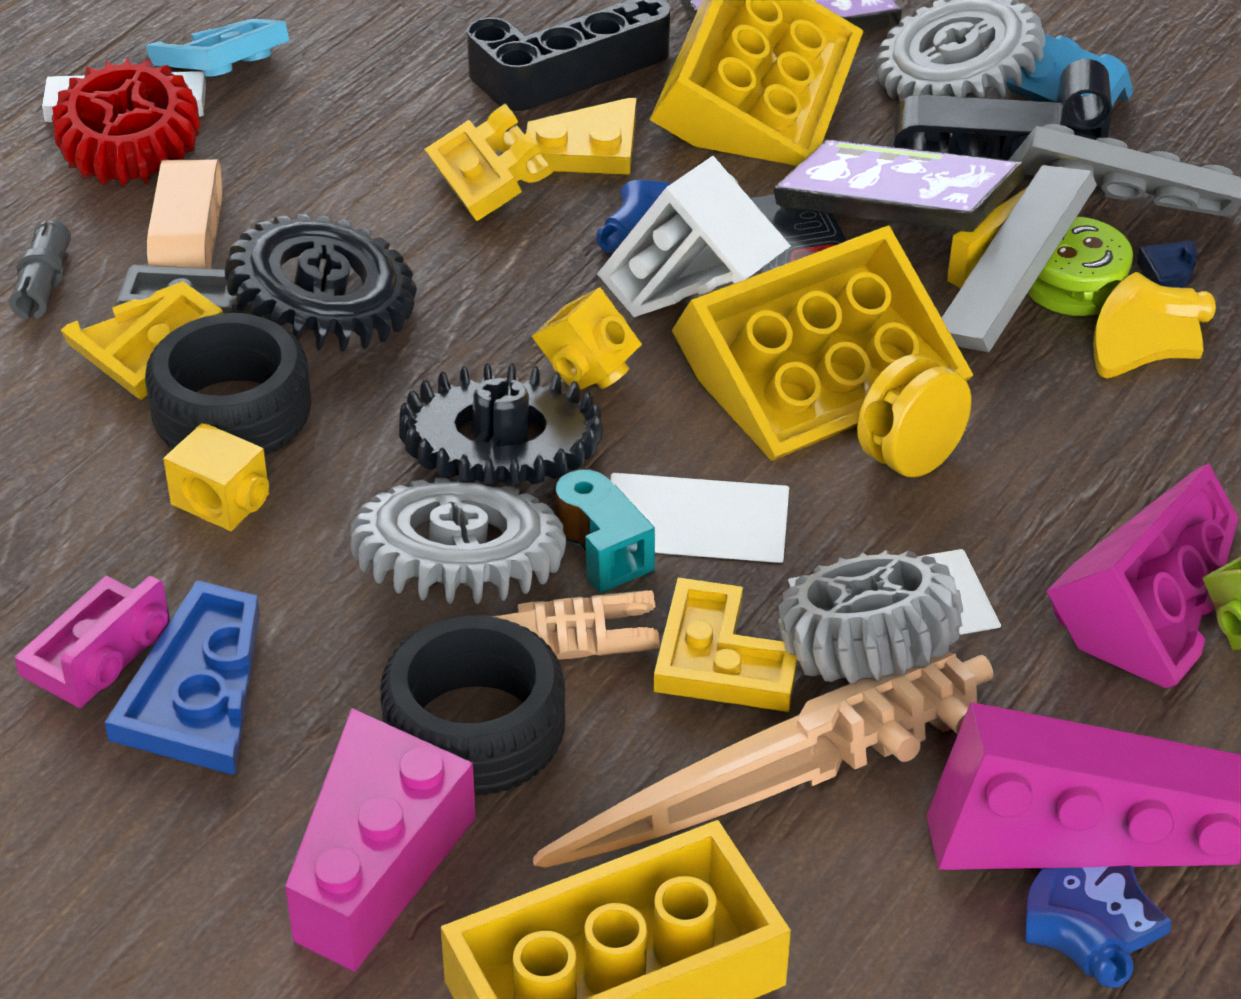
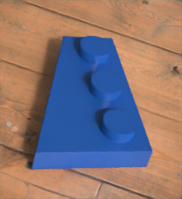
M197 580L104 722L108 741L236 776L260 618L258 596Z

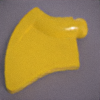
M1139 272L1129 275L1107 297L1098 317L1093 340L1097 373L1101 377L1112 378L1156 360L1167 358L1201 359L1204 349L1199 322L1206 323L1214 317L1216 309L1214 296L1208 291L1195 292L1193 288L1161 286Z

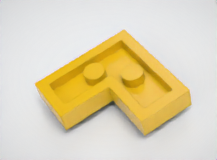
M678 578L654 672V692L789 712L798 667L797 657L786 652L783 641L736 635L742 608L743 587Z

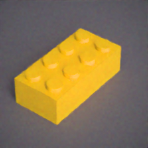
M719 820L441 926L444 981L453 999H755L786 986L791 930Z

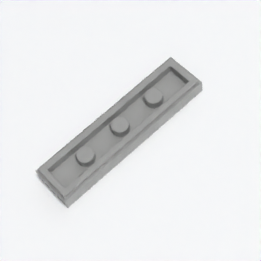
M1047 165L1041 166L942 316L943 322L958 347L990 352L1097 186L1091 171Z

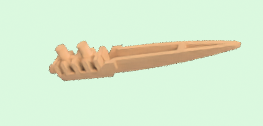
M948 652L941 657H931L930 665L925 668L914 666L907 669L904 676L897 674L882 676L879 682L874 678H864L855 684H848L809 700L798 716L724 748L647 787L590 819L539 850L533 857L534 866L547 868L611 852L719 817L809 781L811 786L817 785L836 777L842 760L854 769L867 765L866 748L869 746L884 757L893 754L902 762L910 761L918 754L921 746L920 742L926 740V722H930L942 732L952 729L957 734L959 733L970 702L977 703L976 686L993 678L992 666L984 655L961 662L955 653Z

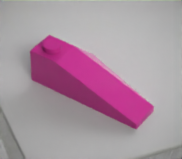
M1209 463L1195 469L1074 562L1046 591L1052 601L1057 620L1062 626L1067 628L1079 650L1164 688L1177 685L1202 654L1206 639L1198 631L1202 616L1212 613L1214 610L1213 602L1202 578L1226 565L1239 519Z

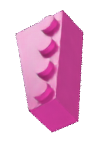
M970 702L926 815L938 870L1085 868L1132 865V867L1239 865L1241 861V755Z

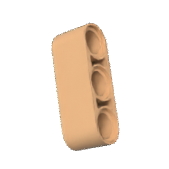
M219 159L162 160L147 236L148 266L212 269L222 204V173Z

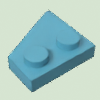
M249 19L220 28L192 33L193 41L184 45L165 44L159 41L146 45V48L154 66L169 65V67L201 70L204 71L205 76L209 77L232 71V63L236 61H255L269 57L271 55L270 48L288 42L289 36L285 21Z

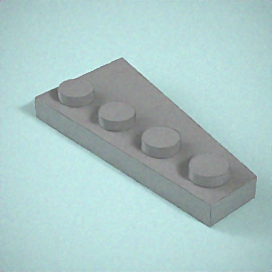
M1048 124L1042 127L1036 126L1008 160L1009 162H1017V164L1004 177V181L1023 184L1025 174L1035 176L1042 165L1062 166L1063 168L1091 171L1097 186H1101L1107 198L1127 201V199L1141 198L1147 193L1154 195L1153 201L1157 206L1226 217L1241 206V177L1233 175V171L1227 167L1220 165H1204L1199 167L1180 162V158L1177 155L1169 152L1154 151L1144 153L1128 149L1126 143L1117 139L1099 138L1093 140L1074 135L1072 129L1057 124Z

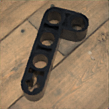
M628 0L524 36L504 19L492 17L478 19L467 27L469 77L499 106L506 104L511 111L529 110L665 60L669 55L670 5L664 0Z
M1080 59L1070 63L1063 70L1060 78L1057 103L911 95L902 99L894 112V148L1008 161L1027 138L1020 136L1029 135L1036 126L1042 127L1048 124H1057L1072 129L1074 135L1093 140L1108 138L1112 115L1109 72L1103 64L1092 59ZM1084 93H1092L1091 95L1081 96Z

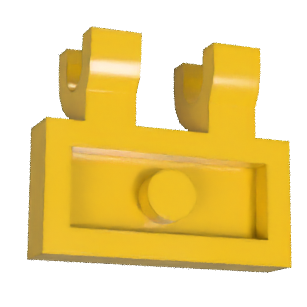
M506 104L496 109L489 116L488 120L477 128L468 120L424 149L434 166L476 222L520 194L522 190L517 181L538 182L553 173L550 165L542 155H537L541 152V149L530 133L524 134L518 126L513 127L518 123V120ZM498 150L503 153L499 157L495 153Z

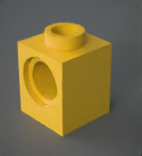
M201 423L163 458L171 505L230 532L251 512L257 511L269 495L264 448L209 424Z

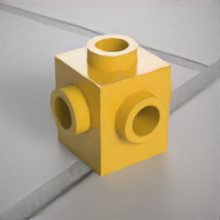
M601 287L566 304L531 336L552 363L555 372L560 374L569 387L573 381H577L580 390L595 383L600 389H604L619 380L629 370L625 361L642 345L628 326L625 318L617 311Z

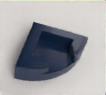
M1184 241L1140 247L1137 263L1144 276L1152 282L1161 286L1183 288L1189 283L1194 272L1197 257L1196 245L1194 241Z

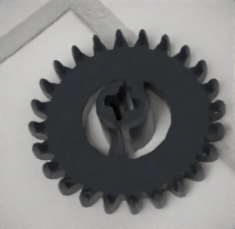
M296 214V219L293 221L287 216H278L274 218L273 223L262 221L255 224L254 229H247L242 232L239 240L230 246L229 258L226 260L224 272L228 280V294L233 296L237 293V310L241 311L248 302H253L250 315L261 317L264 314L271 313L272 322L280 326L286 323L293 324L292 334L298 341L307 329L313 330L318 351L322 349L328 332L334 333L338 337L341 352L346 350L351 332H355L360 336V343L363 349H366L370 344L373 328L378 331L379 340L385 342L390 335L391 327L394 332L401 331L405 320L411 316L417 287L412 280L413 272L411 268L403 263L404 258L397 250H389V242L381 237L370 238L371 231L366 228L352 229L351 222L340 220L336 224L332 223L328 216L321 215L318 216L317 220H311L306 214ZM299 257L293 284L283 273L281 266L291 258ZM321 259H324V267L321 274L319 273ZM352 268L361 277L363 286L353 293L345 294L350 269Z
M486 363L482 382L480 383L472 381L469 378L467 367L463 366L460 370L459 387L450 385L446 373L441 372L438 378V393L433 392L427 380H423L420 386V398L416 391L412 390L409 392L407 402L403 403L400 408L399 438L405 444V450L412 457L418 459L420 465L429 470L436 469V473L445 478L457 475L459 476V482L473 483L479 480L482 481L483 485L495 487L498 482H505L508 487L520 486L521 481L525 480L531 484L544 482V476L555 479L564 476L567 473V469L575 470L579 468L586 459L596 452L597 444L602 439L601 410L598 404H593V397L590 392H585L580 400V387L577 381H573L567 393L562 394L561 376L558 372L553 375L551 384L542 388L540 387V372L537 366L533 367L530 379L525 383L518 382L513 363L509 365L506 378H494L490 364ZM472 420L473 441L457 431L465 423ZM529 421L544 431L531 441H528Z

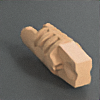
M652 590L595 595L590 598L555 599L549 602H528L518 604V613L493 616L518 623L520 626L528 628L529 631L535 632L538 637L545 640L559 660L583 658L591 655L602 656L651 651L661 648L657 629L638 627L606 630L605 619L638 616L654 610L655 600Z

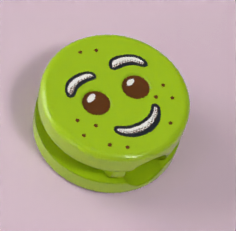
M1076 217L1027 294L1037 304L1060 314L1071 316L1100 314L1102 306L1113 289L1128 277L1133 259L1131 244L1119 230L1107 223L1086 217Z

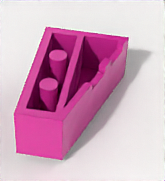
M351 708L285 885L293 942L356 972L476 819L473 763Z

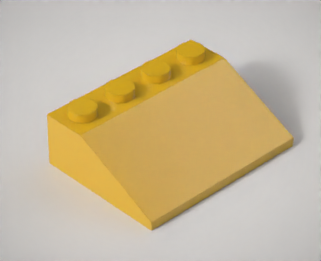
M702 0L650 120L695 147L799 167L822 145L863 30L814 0Z
M889 225L692 299L672 329L698 381L771 461L858 426L859 413L870 387L890 364L901 357L920 354L937 362L941 367L949 368L960 374L966 381L973 376L971 369Z

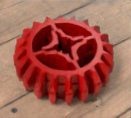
M127 57L124 63L119 65H112L106 59L104 68L99 70L86 67L84 78H69L68 89L58 92L57 105L52 107L55 143L57 147H60L61 154H63V158L67 161L69 168H77L84 179L96 175L102 185L107 184L112 179H118L125 188L130 179L140 178L147 185L149 175L159 174L162 160H184L186 153L195 151L196 137L199 136V111L192 89H189L182 75H174L171 72L169 65L156 68L150 58L140 65L133 64L130 58Z

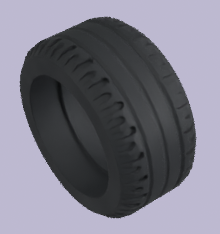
M225 313L190 321L162 339L150 354L147 362L145 382L152 422L160 438L172 449L203 423L264 448V456H267L291 442L299 434V431L303 429L309 417L311 391L306 354L301 343L290 331L268 319L249 314ZM241 380L261 384L251 390L233 395L216 396L196 393L205 387L226 381Z
M490 616L449 618L430 624L426 628L418 630L417 633L410 635L407 640L400 644V647L394 650L393 655L390 656L388 663H386L380 685L383 722L472 762L475 796L500 793V791H507L512 787L522 785V782H527L531 780L532 776L538 775L540 770L548 765V762L553 759L558 751L565 730L564 674L559 660L551 647L546 644L544 639L538 637L535 632L529 631L528 628L506 619ZM478 686L505 691L523 702L521 706L501 718L481 723L452 722L434 716L423 709L428 703L444 693L459 688Z

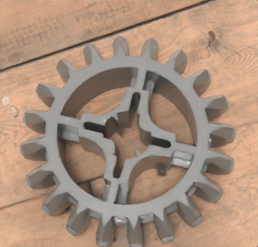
M885 550L879 555L869 556L862 552L859 557L848 560L839 557L837 563L830 566L818 565L814 568L813 575H802L797 578L795 586L783 592V602L778 605L780 612L778 624L786 652L796 655L797 666L802 667L805 675H822L824 681L833 682L840 678H847L851 684H855L864 678H874L879 682L882 676L897 674L904 676L906 670L914 666L925 668L930 665L931 657H941L949 652V645L960 639L959 628L962 626L960 613L963 612L960 590H956L955 580L950 575L948 566L936 563L934 557L922 556L917 558L915 553L910 551L900 555H892L890 551Z

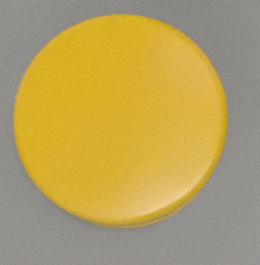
M911 354L897 359L877 377L863 401L857 426L858 440L862 450L871 458L880 463L887 464L892 470L905 477L915 478L932 472L953 452L966 429L971 411V391L967 381L960 374L949 368L941 367L937 362L920 354Z

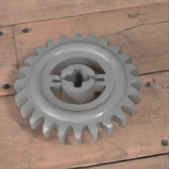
M938 0L933 2L932 8L921 7L917 9L915 17L906 16L899 21L900 27H894L886 35L887 39L878 48L879 54L875 64L880 85L886 89L888 96L892 100H895L897 95L901 102L902 99L911 95L966 97L967 93L971 92L977 98H985V87L988 86L995 88L999 96L1004 98L1006 91L1003 78H1012L1016 86L1021 87L1023 80L1020 67L1024 66L1029 74L1035 73L1034 58L1037 61L1043 59V47L1045 46L1046 39L1041 18L1033 13L1030 6L1019 3L1018 0H951L949 2ZM931 43H934V47L926 50ZM991 43L989 48L984 51L983 46Z
M435 478L434 483L418 480L411 482V487L398 485L389 488L388 493L381 492L373 496L370 502L365 503L357 511V516L350 524L351 552L354 559L359 560L362 572H368L373 564L374 580L377 584H381L387 571L394 569L393 581L397 594L403 591L407 579L414 576L418 577V593L422 601L428 595L429 586L437 581L444 585L448 604L453 602L455 590L460 583L472 589L473 600L476 604H479L481 601L484 582H491L496 585L498 595L504 601L509 591V577L518 579L522 593L527 594L531 588L532 570L535 572L538 582L542 585L545 584L548 580L549 572L556 573L558 571L566 547L563 523L554 515L553 510L548 505L539 503L538 498L528 493L519 495V489L513 487H491L483 485L482 482L479 484L459 482V479L457 482H451L448 478ZM430 520L428 540L418 535L414 529L418 525ZM488 523L499 528L503 533L500 537L487 542Z

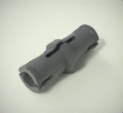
M46 220L37 224L31 246L22 253L17 264V271H20L19 278L9 298V306L15 314L24 319L30 318L35 303H37L33 313L35 319L45 314L53 287L60 284L64 274V267H61L63 264L62 260L70 244L71 233L64 224L55 220H51L47 235H45L48 227Z

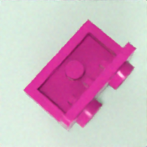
M106 575L14 657L19 676L81 709L101 689L109 687L117 679L120 672L147 646L155 644L164 632L170 619L163 582L153 576H148L135 589H132Z

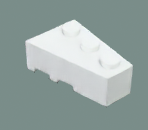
M711 156L666 187L597 275L632 316L637 317L675 304L684 297L696 293L702 295L711 292L716 287L733 281L735 284L746 280L791 247V245L742 190L736 179L723 168L714 156Z

